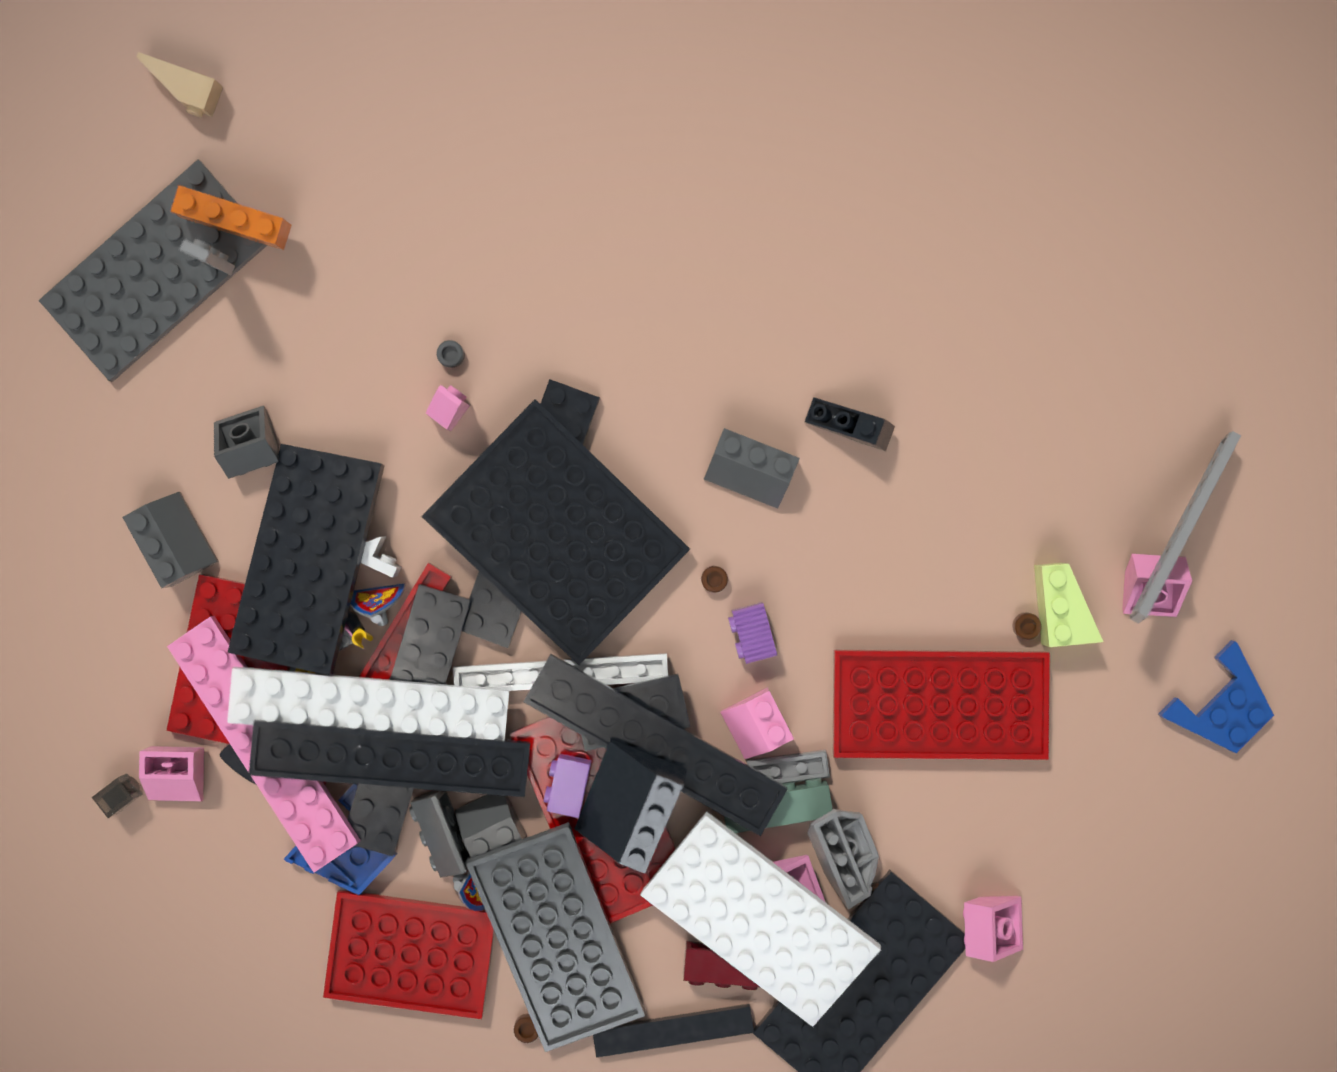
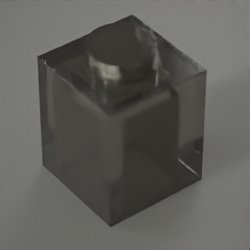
M124 774L95 794L92 799L109 819L142 796L143 793L140 791V785L137 780L128 774Z

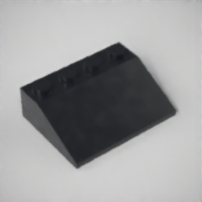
M610 739L574 829L619 864L645 874L681 792L687 769Z

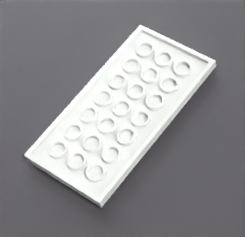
M708 812L698 821L640 894L812 1027L881 950V945Z

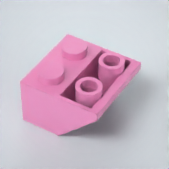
M150 746L141 750L139 753V779L148 800L203 801L204 747Z

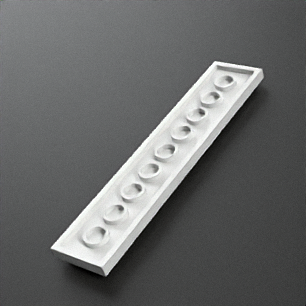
M233 667L227 723L253 725L254 720H265L267 722L278 721L504 741L509 690Z

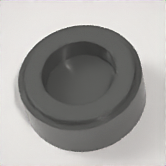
M448 340L439 345L437 359L445 367L455 368L464 360L465 353L459 343Z

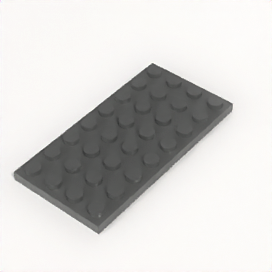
M199 159L38 300L108 381H115L267 246L180 218L171 212L178 185L237 203ZM185 239L193 244L195 239L200 240L229 256L227 261L235 265L231 276L179 250L183 240Z
M569 822L467 859L466 865L545 1052L645 1016V1009Z

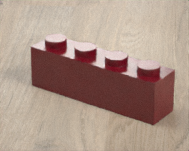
M686 941L683 981H688L689 984L701 986L704 983H714L715 986L720 988H729L731 985L742 986L745 990H757L760 987L704 943Z

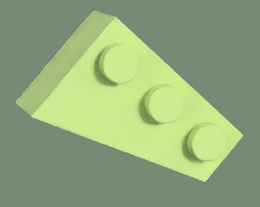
M1068 563L1034 565L1038 614L1041 622V645L1058 647L1103 642Z

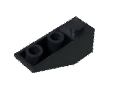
M813 397L804 421L807 424L883 451L887 450L895 428L886 419Z

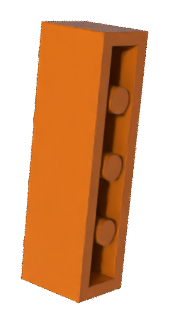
M178 185L171 212L180 218L281 250L285 248L292 226L284 218Z

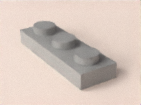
M184 239L179 249L230 276L235 268V265L227 261L229 256L200 240L195 239L193 244Z

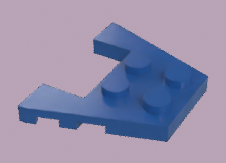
M1231 640L1214 658L1233 675V678L1209 703L1195 715L1179 698L1174 697L1158 715L1215 744L1238 753L1274 714L1238 643Z
M353 784L338 800L349 811L351 810L358 784ZM297 846L287 854L284 860L290 864L299 865L305 868V871L312 874L316 873L329 879V882L360 895L392 861L397 852L395 850L392 857L353 846L316 872L312 871Z

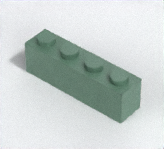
M815 778L805 780L806 784L795 785V782L782 784L788 790L766 828L817 820L832 811L827 781ZM725 817L726 827L734 833L750 831Z

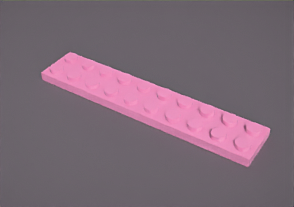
M211 616L167 647L249 772L253 725L227 723L232 668L248 667L240 655L227 653L230 639L216 617ZM251 776L313 872H316L361 841L322 781Z

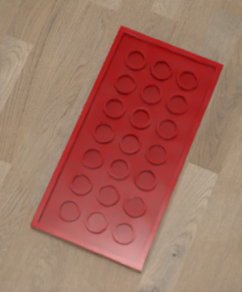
M834 650L833 757L1049 760L1050 652Z
M549 716L511 732L512 740L530 742L527 776L548 825L552 829L569 822L609 923L653 906L640 894L676 849L667 826H665L644 874L619 864L576 831L574 828L578 818L547 811L548 803L544 802L547 786L552 787L554 779L553 776H549L552 760L557 761L560 754L592 760L582 803L583 808L606 749L602 747L585 751L581 734Z

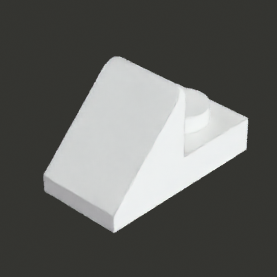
M386 536L366 542L361 563L392 578L397 577L402 568L395 564L397 560L383 553L381 557L378 556Z

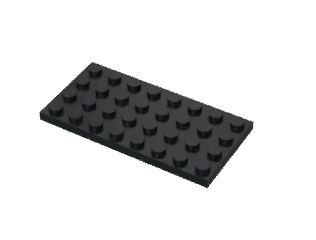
M281 444L278 454L279 462L275 465L227 653L333 676L385 465L378 462Z
M890 869L878 882L879 884L871 892V896L863 900L848 917L850 922L881 945V950L813 1027L780 1001H777L754 1028L753 1034L798 1072H861L966 949L964 944L965 932Z

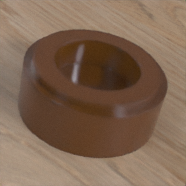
M710 566L703 571L701 582L707 591L717 593L726 587L728 576L723 568Z
M1021 613L1013 621V631L1018 637L1031 640L1039 635L1041 622L1034 614Z
M529 1014L519 1016L514 1025V1035L523 1043H531L538 1038L537 1031Z

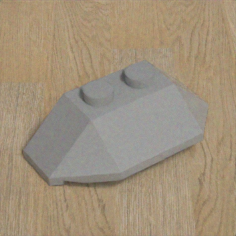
M833 809L812 822L807 834L825 876L845 907L850 909L871 896V884L875 877L879 855L863 815L860 812Z

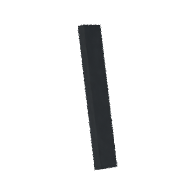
M750 1004L625 1023L594 1034L593 1040L596 1058L750 1034L754 1033Z

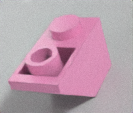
M440 385L426 414L447 430L452 431L470 405L465 402L467 396L451 385L448 388Z

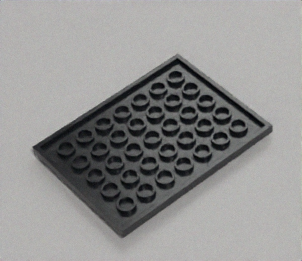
M536 399L522 411L421 516L578 665L594 651L690 550L671 529Z

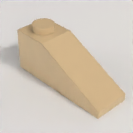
M138 52L137 58L179 102L187 107L186 112L201 118L203 114L213 117L223 88L222 85L211 77Z

